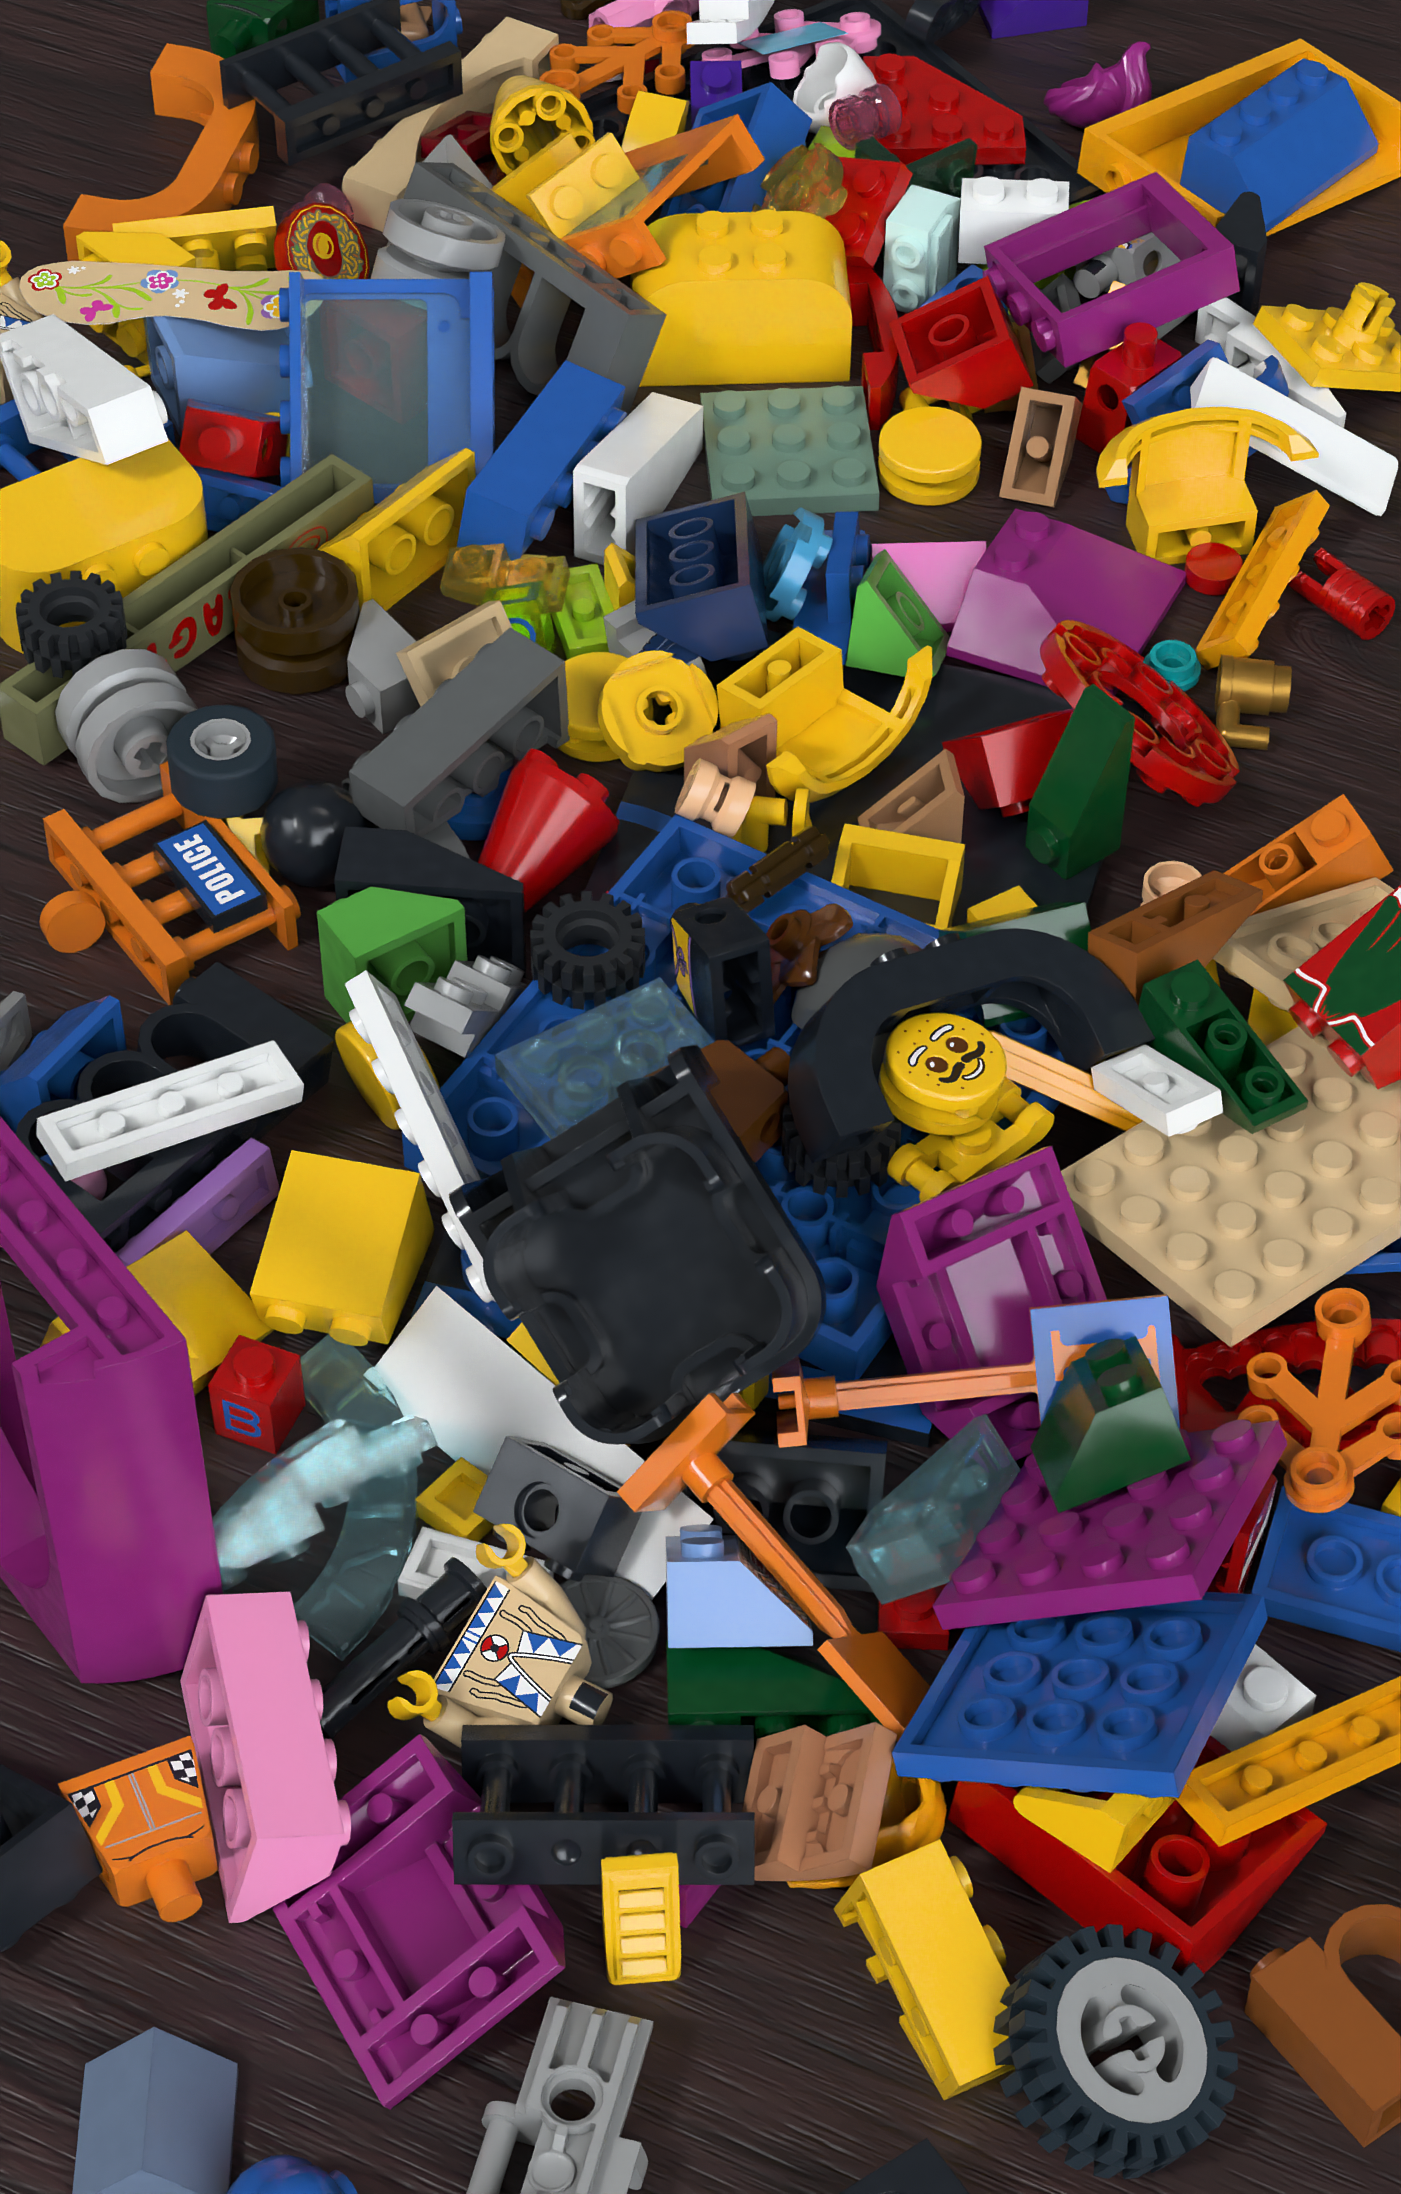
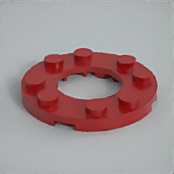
M1075 620L1059 622L1042 641L1040 656L1046 669L1041 676L1042 680L1055 694L1066 699L1073 709H1075L1083 690L1095 684L1119 705H1122L1123 702L1104 687L1110 690H1114L1115 687L1122 690L1153 716L1151 718L1153 726L1163 735L1160 739L1145 721L1128 711L1135 717L1130 762L1137 767V774L1150 788L1158 793H1164L1169 788L1177 792L1191 805L1200 807L1203 803H1217L1221 801L1235 786L1237 781L1233 778L1240 772L1239 765L1222 734L1180 687L1172 680L1168 683L1156 670L1142 663L1144 661L1143 656L1104 631Z

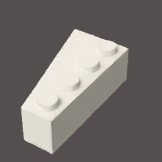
M49 315L0 334V359L29 443L108 465L168 441L163 424L167 423L168 417L165 405L159 394L154 390L152 391L150 385L56 315Z

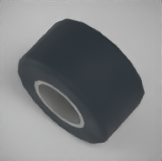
M228 704L212 705L187 713L173 725L167 737L166 745L171 792L181 806L200 816L222 819L240 817L255 811L272 797L278 783L275 737L273 729L261 715L245 707Z

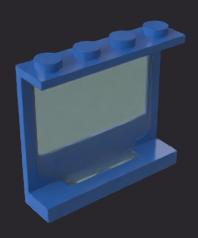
M289 272V288L279 289L280 322H289L290 344H280L279 351L281 378H290V400L280 401L281 434H290V457H281L280 461L281 487L286 486L331 454H334L372 478L374 504H379L392 494L399 485L406 483L426 467L464 448L475 452L476 476L495 453L494 278L492 272H469L470 279H304L300 272Z

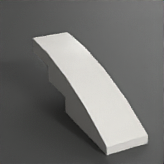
M699 0L700 20L687 23V44H737L750 37L760 26L775 0Z
M1227 297L1198 309L1195 342L1201 345L1209 339L1220 343L1229 365L1254 379L1260 376L1266 369L1263 360L1273 355L1279 360L1287 380L1288 397L1344 428L1346 412L1329 388L1311 387L1253 325L1256 318L1254 315Z

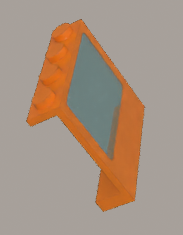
M738 114L628 151L625 155L640 179L565 235L561 240L616 279L659 266L667 258L644 221L665 200L752 172L765 158ZM523 263L511 292L520 308L523 306L535 273Z

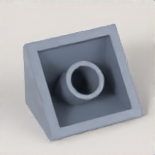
M156 2027L86 2063L72 2194H226L231 2185L239 2074L238 2063Z

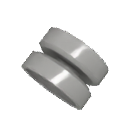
M398 199L392 201L383 230V235L392 244L378 249L371 279H470L469 272H484L498 267L505 243V233L484 218L452 206L419 199ZM399 300L416 308L427 310V305L423 301Z
M121 649L98 657L77 671L61 691L55 715L60 735L70 751L76 756L78 765L99 795L118 803H138L163 795L159 765L168 761L167 737L176 722L187 713L198 708L186 693L184 685L163 656L146 649Z

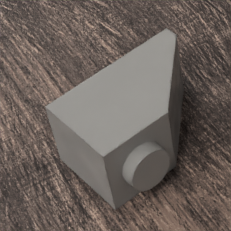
M371 599L362 605L347 657L349 685L345 691L349 705L355 714L361 718L366 717L382 734H385L395 729L403 717L414 714L420 708L396 654L398 651L415 643L416 640L374 599Z

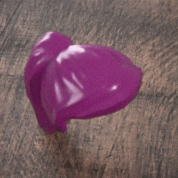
M1144 41L1132 43L1127 47L1120 61L1115 65L1103 69L1096 62L1090 73L1085 77L1064 82L1060 88L1049 89L1043 101V104L1049 110V114L1058 116L1071 126L1085 129L1088 126L1151 101L1152 83L1145 56L1151 49V44Z

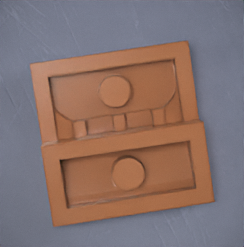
M874 1722L826 1737L807 1725H802L757 1739L742 1812H755L756 1881L831 1879L860 1874L872 1869L893 1758L892 1751L897 1737L896 1733Z

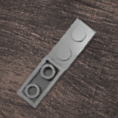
M478 955L475 962L455 960L447 978L439 976L436 983H414L404 1006L416 1011L410 1023L411 1030L463 1057H468L528 987L527 984L521 982L525 972L494 956L488 959Z

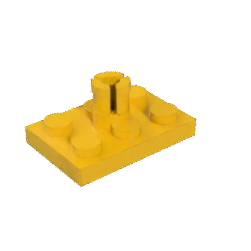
M273 206L112 224L113 232H157L164 234L196 257L197 268L226 271H266L267 268L276 267L274 254L276 220Z
M1358 283L1351 293V298L1345 310L1336 307H1328L1326 310L1306 309L1296 304H1288L1286 307L1261 306L1253 325L1311 387L1401 392V335L1394 329L1395 323L1388 317L1396 304L1393 298H1387L1389 293L1370 283Z

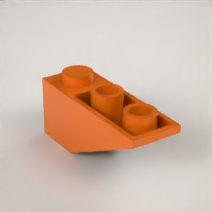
M1342 794L1223 874L1263 890L1262 902L1251 913L1250 916L1374 877L1380 880L1394 870L1370 830L1346 796Z

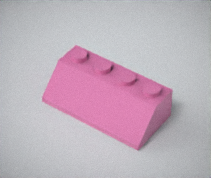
M291 1592L206 1595L180 1680L209 1815L229 1923L245 1922L329 1877L340 1847L349 1843L351 1835V1816L348 1804L345 1800H337L334 1787L337 1772L335 1745L332 1739L323 1738L320 1725L323 1713L322 1687L318 1679H310L306 1663L310 1649L308 1626L304 1620H297Z

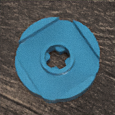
M802 507L793 513L800 520L797 527L793 528L787 524L783 526L763 563L764 586H766V619L772 622H776L781 616L793 621L798 615L807 594V590L802 588V585L811 567L819 569L822 566L832 545L833 538L824 534V519Z

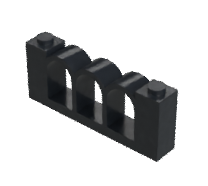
M217 961L197 978L193 976L185 980L175 993L173 1005L165 1006L149 1015L140 1026L137 1052L129 1050L111 1052L91 1061L80 1074L77 1099L48 1101L29 1110L18 1123L16 1136L112 1251L117 1253L128 1240L138 1235L166 1211L177 1198L186 1194L214 1170L223 1159L229 1157L250 1138L259 1141L328 1083L334 1039ZM274 1040L304 1083L302 1102L169 1146L164 1151L160 1149L104 1168L122 1180L124 1184L102 1202L71 1180L65 1181L60 1172L40 1159L48 1153L36 1136L37 1118L178 1072V1070L164 1061L168 1057L185 1055L198 1057L209 1062Z

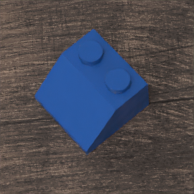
M108 995L66 1011L48 1030L41 1031L33 1039L30 1047L8 1069L0 1071V1117L15 1135L18 1123L29 1110L48 1101L60 1099L76 1100L80 1074L91 1061L106 1053L127 1050L120 1000ZM48 1154L40 1158L50 1165L54 1164Z

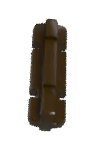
M807 826L791 838L793 844L790 841L784 842L750 866L751 874L748 871H743L727 882L726 897L732 898L745 913H749L765 901L762 895L765 898L772 897L807 872L804 867L805 865L807 868H812L827 858L829 855L828 845L830 843L827 836L821 834L815 826Z

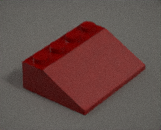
M1210 1735L1194 1768L1232 1751ZM958 1781L948 1816L950 1822L1082 1927L1086 1928L1094 1925L1095 1931L1098 1932L1107 1924L1123 1925L1124 1938L1137 1928L1152 1933L1149 1953L1166 1941L1180 1950L1171 1967L1177 1973L1193 1962L1205 1973L1220 1960L1321 1838L1327 1827L1325 1821L1304 1807L1219 1847L1178 1801L1175 1800L1116 1868L1109 1873L1018 1813L1014 1807L1013 1799L1024 1786L1005 1787L993 1783ZM1062 1789L1060 1791L1108 1801L1114 1794L1098 1791L1074 1792L1069 1789Z

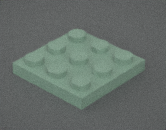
M837 385L823 388H778L775 390L756 391L726 390L722 392L700 393V405L703 406V440L710 500L745 492L752 516L794 515L793 513L800 507L814 514L879 511V488L863 386L845 387Z

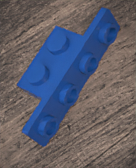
M836 512L833 530H824V534L833 538L832 545L822 566L819 569L811 567L802 585V588L807 590V594L801 610L794 618L793 629L800 627L842 650V665H845L847 660L857 587L866 573L865 569H868L870 566V535L859 528V512Z

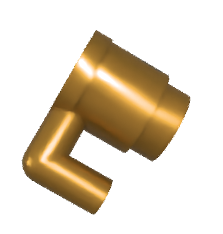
M1221 654L1215 693L1216 728L1230 747L1267 750L1270 728L1239 724L1240 713L1267 716L1269 712L1286 713L1291 690V666L1275 665L1272 660L1240 658Z

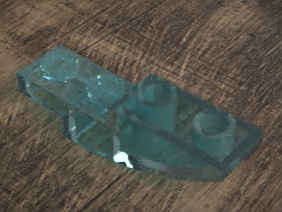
M409 1414L368 1435L360 1437L354 1423L336 1419L303 1437L270 1460L250 1477L212 1518L222 1589L226 1590L248 1577L245 1568L267 1557H270L272 1563H278L306 1551L310 1547L307 1538L325 1530L314 1504L321 1501L324 1508L336 1506L357 1496L362 1491L359 1483L380 1472H383L385 1478H391L419 1466L423 1462L420 1453L438 1445L428 1420Z

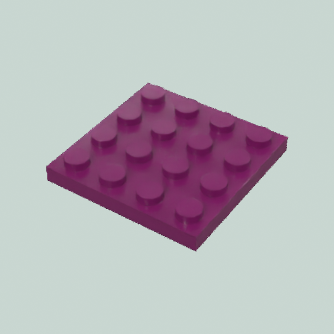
M1234 1420L1221 1425L1217 1429L1187 1433L1184 1429H1179L1189 1453L1190 1461L1061 1513H1058L1032 1453L1026 1458L1008 1490L1002 1495L999 1504L982 1530L977 1534L970 1549L959 1566L954 1570L950 1580L933 1604L942 1629L1201 1600L1287 1446L1279 1420L1251 1424L1248 1420Z

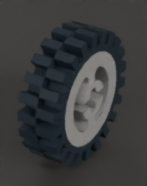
M1107 1924L1098 1932L1095 1931L1093 1925L1079 1929L1070 1937L1065 1936L1024 1966L1014 1976L1017 1981L1006 1988L1000 2000L1008 2008L995 2017L993 2030L994 2033L1005 2035L1009 2038L993 2048L995 2065L1015 2066L1016 2071L1000 2081L1005 2097L1008 2098L1025 2091L1030 2101V2104L1015 2113L1020 2123L1026 2128L1042 2118L1048 2125V2128L1037 2140L1039 2145L1048 2153H1051L1064 2143H1067L1070 2146L1064 2164L1080 2170L1094 2161L1093 2176L1109 2179L1122 2171L1124 2179L1138 2178L1150 2170L1151 2173H1154L1199 2146L1209 2138V2132L1220 2126L1227 2115L1220 2108L1233 2100L1236 2089L1235 2084L1223 2079L1238 2070L1237 2053L1218 2051V2047L1235 2037L1230 2020L1211 2024L1208 2014L1223 2005L1215 1989L1201 1998H1198L1191 1987L1204 1976V1973L1193 1962L1177 1973L1171 1967L1180 1953L1179 1949L1166 1941L1149 1953L1152 1933L1137 1928L1124 1938L1123 1925ZM1135 2035H1138L1141 2039L1143 2046L1134 2052L1131 2050L1122 2051L1110 2056L1094 2068L1088 2059L1097 2050L1102 2052L1109 2051L1121 2046Z

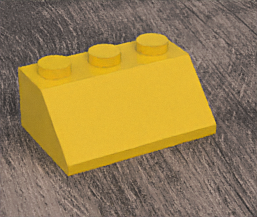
M464 448L426 467L409 481L399 485L392 494L368 512L361 514L354 523L318 548L320 551H325L343 560L355 574L360 612L363 603L374 599L387 611L455 557L466 490L476 477L475 452Z

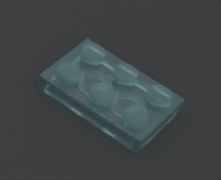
M659 977L495 1054L496 1073L551 1140L618 1098L616 1087L627 1080L642 1078L668 1065L667 1055L678 1048L698 1045L701 1049L715 1041Z

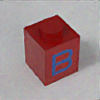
M238 1335L208 1384L215 1434L275 1455L306 1405L300 1355L242 1335Z

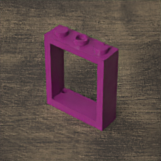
M1157 172L984 246L988 269L983 271V278L989 277L999 299L1008 307L1015 323L1018 326L1025 325L1033 333L1038 347L1043 352L1049 351L1065 368L1123 343L1125 328L1132 323L1143 322L1157 328L1240 291L1234 245ZM1150 232L1181 260L1174 265L1064 313H1061L1033 284Z

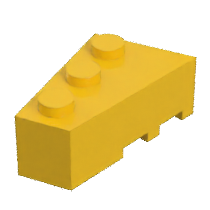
M939 1839L859 1874L834 1907V1911L843 1927L856 1922L861 1927L876 1953L875 1956L866 1959V1966L876 1984L887 1979L889 1980L904 2012V2015L899 2017V2023L945 2101L1013 2070L1015 2066L995 2065L993 2048L1009 2038L1008 2036L993 2032L995 2017L1008 2008L1000 2002L1006 1988L1010 1986L1002 1969L1007 1964L1002 1943L990 1925H981L969 1900L973 1897V1887L968 1872L957 1856H948Z

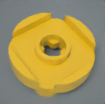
M654 650L638 653L619 664L600 691L597 716L601 733L608 746L614 753L620 756L623 764L629 769L635 771L646 769L653 772L679 769L684 766V748L694 743L700 737L713 733L719 713L717 696L706 674L693 663L688 666L682 660L672 658L674 654L665 651ZM655 698L659 705H670L672 713L666 717V725H657L654 720L646 718L644 711L649 707L647 699Z

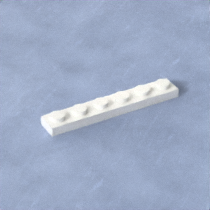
M365 970L345 983L355 1006L354 1009L349 1011V1017L363 1040L373 1045L378 1058L371 1062L372 1068L384 1088L390 1094H395L401 1108L394 1113L396 1121L407 1139L412 1144L418 1145L424 1158L423 1161L418 1163L419 1172L429 1189L437 1197H442L448 1210L441 1217L443 1225L454 1243L460 1249L466 1250L472 1263L470 1267L466 1268L467 1278L477 1295L485 1303H489L494 1298L485 1282L483 1258L459 1221L449 1200V1193L463 1184L481 1179L396 995Z

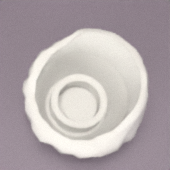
M840 42L827 43L819 48L815 62L806 67L804 77L794 91L793 102L812 119L809 129L811 133L817 134L821 126L853 131L868 119L875 105L878 94L877 82L871 70L854 49Z

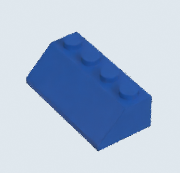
M1303 58L1189 136L1180 185L1224 214L1227 213L1240 194L1244 192L1258 194L1261 200L1267 233L1377 153L1379 143L1347 79L1328 70L1320 62Z
M772 82L700 108L692 129L738 114L765 160L752 172L667 199L659 219L674 214L703 213L706 211H719L722 213L757 212L764 209L781 211L783 202L791 188L790 183L798 160L804 153L806 147L805 140L812 119Z
M565 360L467 488L453 572L463 576L519 559L534 539L542 541L546 537L552 525L556 509L559 506L568 507L573 499V470L576 465L627 417V412L621 410L625 386Z

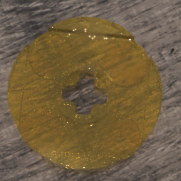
M814 143L815 148L811 150L807 149L804 145L791 149L776 162L765 176L760 186L767 191L762 207L754 202L751 212L764 209L803 211L818 215L824 219L827 215H834L843 207L848 195L847 189L841 185L843 180L841 160L821 143Z

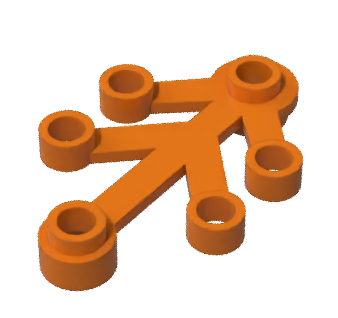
M670 10L654 16L651 27H612L606 24L592 26L587 30V46L558 44L549 50L550 70L543 73L539 80L567 89L580 100L582 93L624 72L623 85L617 89V105L620 112L630 115L638 91L648 92L647 87L644 85L645 61L659 53H662V64L655 68V89L659 93L666 95L678 94L685 89V69L681 65V56L687 49L695 45L687 44V23L692 22V18L685 12ZM617 44H635L633 46H617ZM580 64H596L579 74L576 73L580 69Z
M1351 1288L1332 1289L1324 1293L1315 1304L1317 1331L1322 1340L1326 1341L1318 1398L1288 1371L1286 1360L1276 1353H1260L1251 1358L1246 1367L1250 1391L1262 1399L1275 1398L1312 1433L1310 1447L1304 1448L1282 1429L1287 1446L1277 1462L1286 1470L1284 1488L1287 1498L1297 1508L1311 1513L1330 1512L1346 1504L1355 1490L1354 1477L1384 1457L1401 1460V1439L1389 1438L1392 1434L1401 1433V1412H1393L1383 1416L1377 1423L1376 1431L1339 1452L1341 1436L1392 1403L1401 1406V1385L1396 1384L1401 1381V1359L1389 1364L1383 1376L1347 1398L1354 1349L1363 1343L1372 1327L1368 1299L1361 1292ZM1265 1373L1277 1374L1272 1378L1259 1377ZM1253 1405L1244 1409L1237 1420H1248L1251 1424L1279 1420V1417L1271 1407Z

